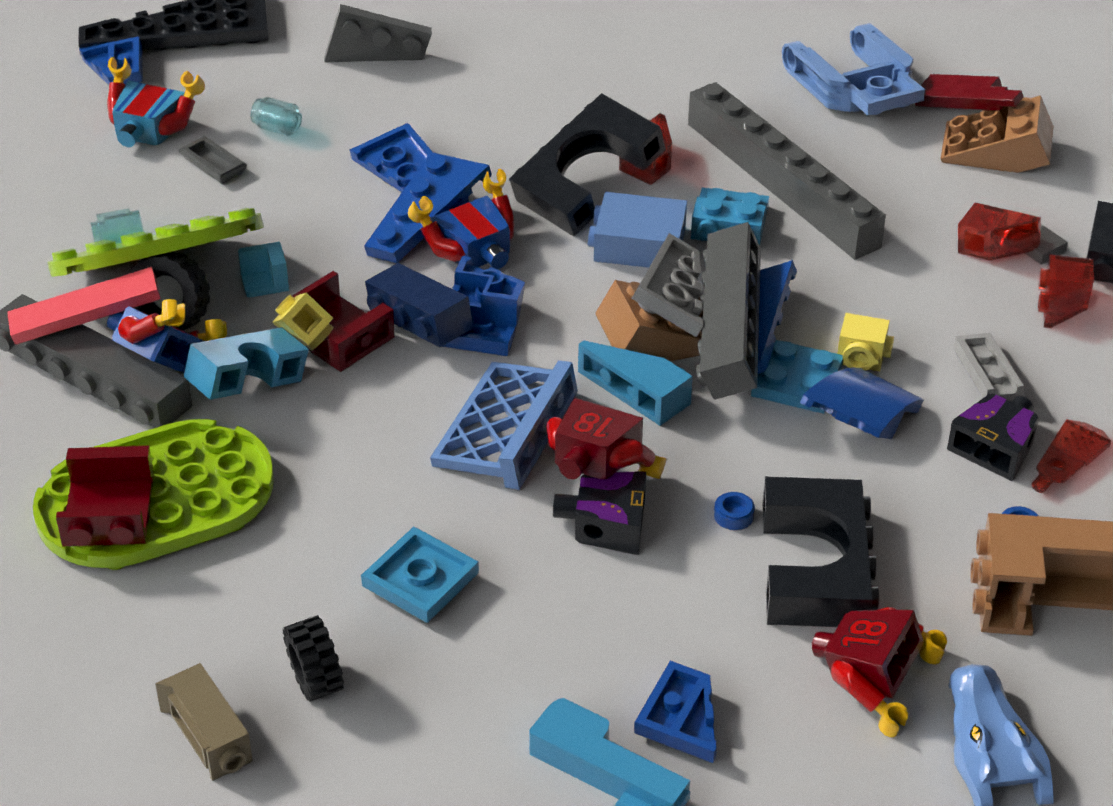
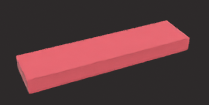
M152 267L145 268L8 311L10 336L16 345L122 312L128 306L135 308L157 301L161 298L154 270Z

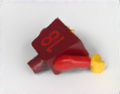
M575 398L563 419L552 417L547 422L549 446L555 450V463L559 466L561 474L568 479H577L581 474L601 480L608 479L619 469L633 464H638L640 466L638 471L646 472V475L649 477L660 479L667 459L655 455L650 448L642 444L643 417Z
M886 607L879 610L850 611L845 614L834 633L816 632L812 640V652L815 657L826 658L831 676L837 684L852 695L869 712L875 710L881 715L878 722L880 731L888 737H896L899 731L896 721L905 726L908 719L907 708L898 702L887 704L883 699H893L918 653L925 662L933 665L939 664L947 645V637L940 630L924 632V626L918 623L914 610H897L893 607Z

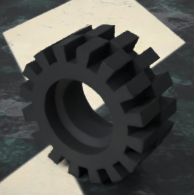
M316 615L283 627V640L287 647V656L290 658V665L295 672V679L300 684V689L305 695L306 700L311 702L343 690L344 679L342 677V668L338 663L339 657L335 653L334 643L329 638V631L327 627H324L323 620Z

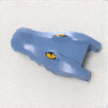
M975 664L956 668L950 675L948 687L952 690L955 703L953 735L955 736L953 748L954 763L970 791L974 806H993L991 791L993 787L1028 783L1033 785L1034 797L1038 805L1054 804L1053 782L1048 756L1042 744L1028 729L1010 704L996 671L988 665Z

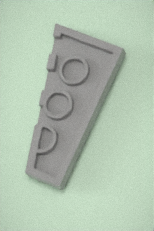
M669 233L631 298L638 302L639 306L646 312L660 315L697 337L703 327V319L699 317L703 306L702 301L698 300L702 286L697 281L701 274L700 251Z

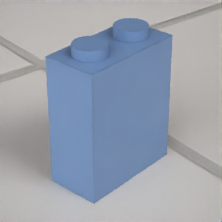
M605 192L602 205L595 206L594 226H590L588 247H594V262L649 268L669 233L683 241L686 229L687 200Z

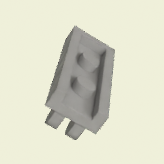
M991 333L955 336L954 350L983 398L988 394H996L1012 401L1016 396H1023V383Z

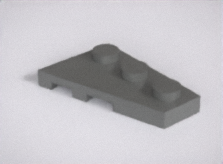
M340 4L324 55V62L423 60L432 35V28Z

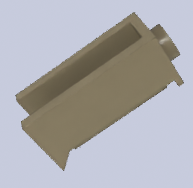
M201 663L155 683L160 712L171 714L206 769L209 768L212 781L226 774L234 773L244 765L253 762L248 731Z

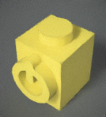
M307 293L296 295L295 298L289 295L275 309L279 315L272 323L277 328L282 327L311 351L322 343L333 330V326L329 324L333 317Z
M845 313L837 354L843 355V365L848 368L855 367L866 371L880 372L883 357L891 358L894 336L888 335L890 320Z

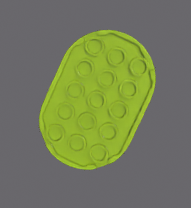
M243 208L228 212V219H225L224 216L210 215L189 220L191 227L188 224L174 223L155 228L156 235H152V232L140 231L120 236L122 243L116 244L115 241L105 239L85 244L87 251L77 253L76 249L73 248L52 253L53 260L48 261L47 264L51 277L68 275L73 273L72 271L76 273L112 266L242 235L248 232L247 229H250V231L264 228L261 213H255L254 208Z
M210 419L178 421L94 447L148 445L150 447L154 480L146 544L62 547L56 514L57 512L66 511L71 482L66 459L50 471L51 478L45 483L43 488L38 487L35 493L33 516L36 528L42 542L48 549L60 558L77 565L118 570L125 566L141 563L242 529L245 524L261 512L271 496L274 484L271 456L262 441L253 433L240 426H237L235 430L217 426V421Z

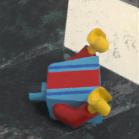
M111 57L109 59L108 68L114 76V81L109 84L107 109L109 120L115 126V132L120 144L125 147H133L136 142L154 146L160 145L170 135L186 128L196 102L193 98L201 94L205 89V83L199 74L196 75L194 82L193 75L189 71H185L181 75L180 82L186 89L185 92L134 81H128L126 84H123L124 80L132 73L129 63L124 58L123 67L117 69L115 58Z

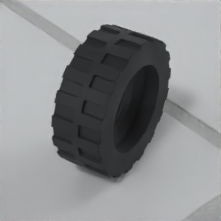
M176 251L141 259L137 265L130 269V273L152 267L156 279L160 276H170L180 284L183 292L182 303L185 304V321L181 326L175 327L184 331L198 324L201 321L200 318L205 316L207 305L210 303V286L206 281V274L198 267V263L194 259H189L188 255L183 253L177 254L175 253ZM155 302L135 307V309L150 315L153 313L162 315V309Z

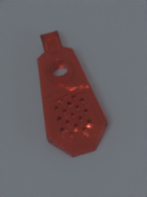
M1066 419L1036 466L1039 475L1032 482V488L1038 493H1044L1053 482H1066L1083 466L1090 464L1111 445L1110 438L1103 430L1086 422ZM1052 467H1058V468H1061L1062 470H1056V469H1054V468H1052Z

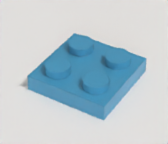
M776 340L767 370L758 374L757 388L751 390V396L824 414L825 411L816 407L809 408L801 404L800 401L803 394L812 386L830 374L842 369L843 355Z
M413 526L361 574L362 586L428 623L479 573V562Z

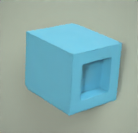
M280 242L238 249L240 273L246 297L251 298L289 291L287 264Z

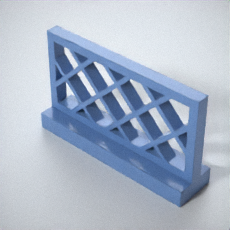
M558 360L552 370L491 362L431 455L432 467L503 477L505 488L520 490L548 443L547 422L552 417H560L562 419L578 392L573 363ZM497 376L513 378L497 385L493 383ZM537 381L545 382L543 385L531 390L527 387V385ZM519 388L522 391L521 394L508 399H504L502 396ZM496 398L498 401L482 409L478 407L480 403ZM531 404L529 409L515 414L512 409L521 405ZM503 412L508 416L493 423H489L487 420ZM477 422L482 424L480 428L467 433L463 432V429ZM509 428H516L513 434L503 438H499L497 433ZM489 436L492 439V442L474 448L471 444ZM463 446L467 449L466 452L456 456L447 455L450 451ZM496 452L501 453L497 462L481 460V458Z

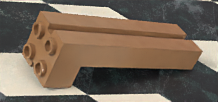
M988 513L985 530L978 529L976 553L980 556L979 559L972 558L970 570L971 583L978 584V589H974L972 609L973 614L980 615L981 632L1032 636L1033 620L1031 605L1113 610V521Z

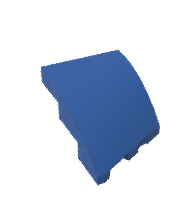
M462 256L454 272V286L452 289L468 296L474 328L442 347L508 356L520 316L525 282L513 276L505 275L493 267L483 270L473 265L472 258Z
M851 367L839 370L823 378L803 394L800 403L809 408H819L831 414L835 419L875 437L892 439L905 411L918 413L924 399L866 370Z

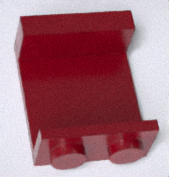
M334 270L292 295L295 298L296 295L307 293L333 317L329 323L333 326V330L314 350L311 351L309 349V351L339 372L347 369L395 338L393 309L382 303L365 313L340 296L339 276Z
M149 445L68 448L66 463L71 483L66 511L57 512L56 514L62 547L146 544L154 480Z

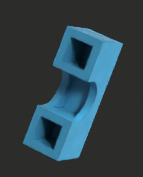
M282 327L191 343L184 378L210 400L241 394L245 375L260 378L270 387L301 382L309 349Z

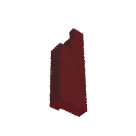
M930 74L920 85L925 89L924 101L915 103V106L1001 111L1004 106L1016 107L1024 96L1022 90H1008L1007 87H1002L998 76Z

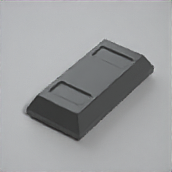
M206 136L179 149V153L185 159L221 184L242 174L247 167L245 162Z

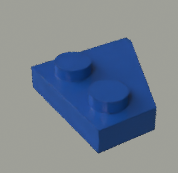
M139 36L80 48L83 61L108 85L114 81V76L108 68V61L111 57H114L117 61V69L123 67L124 58H126L131 67L132 73L124 80L123 84H126L128 81L143 82L142 44Z
M670 660L634 722V733L713 763L716 759L717 745L714 737V711L711 702L712 688L710 675Z

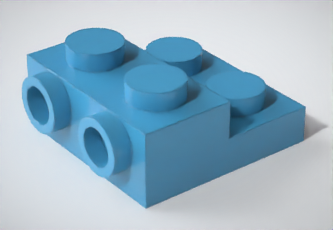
M702 187L700 196H697L692 215L690 239L707 241L709 233L748 222L760 246L769 206V196L758 195L753 192L742 193L727 191L721 188Z

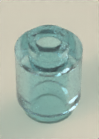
M265 97L264 99L258 98L254 102L251 109V121L257 124L260 129L291 136L294 131L300 128L302 114L296 104Z
M129 208L96 214V221L90 222L94 242L106 239L115 241L118 244L122 243L120 238L122 235L140 231L144 232L139 210L130 211Z

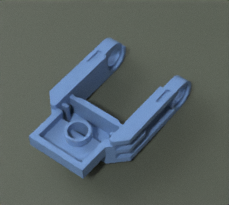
M870 23L856 26L854 30L850 31V44L853 52L869 67L840 74L812 48H807L800 41L786 43L782 47V61L786 71L828 109L846 112L863 111L866 115H878L883 111L898 107L904 108L910 104L924 101L925 89L911 78L913 58Z

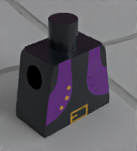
M988 394L952 421L947 450L1013 481L1032 447L1039 417L1033 412L1034 406L1032 402L1024 396H1016L1012 401H1009L996 394Z
M616 472L610 478L603 480L584 474L581 476L578 495L555 493L553 518L575 519V540L579 543L639 555L645 506L646 472Z

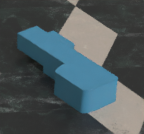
M559 698L552 702L529 730V754L619 799L614 806H685L690 799V780L609 741L608 719L565 698Z

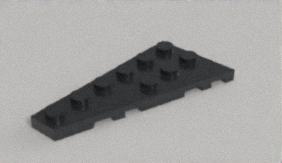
M184 0L162 6V12L148 15V12L144 10L136 12V17L130 20L121 21L120 19L112 18L80 26L78 44L80 50L83 47L138 36L142 44V50H164L172 47L194 48L198 45L212 44L223 46L238 42L257 43L269 40L265 0Z

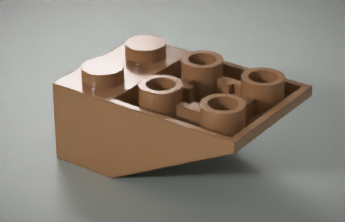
M1042 96L1024 97L1016 107L1004 106L1001 111L983 110L968 116L959 115L947 121L940 158L942 163L1015 173L1050 165L1054 126Z
M619 280L613 282L595 312L612 347L662 357L670 362L700 356L698 341L702 340L701 330L697 337L660 315L651 314L643 310L638 302L631 299L640 283H628ZM703 310L701 311L699 317L703 316Z

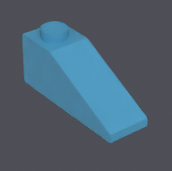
M585 340L579 343L578 372L659 426L691 405L693 376L667 359Z

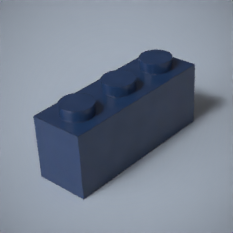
M400 263L365 281L368 294L367 305L370 310L382 303L393 309L394 324L438 347L444 346L474 328L468 296Z

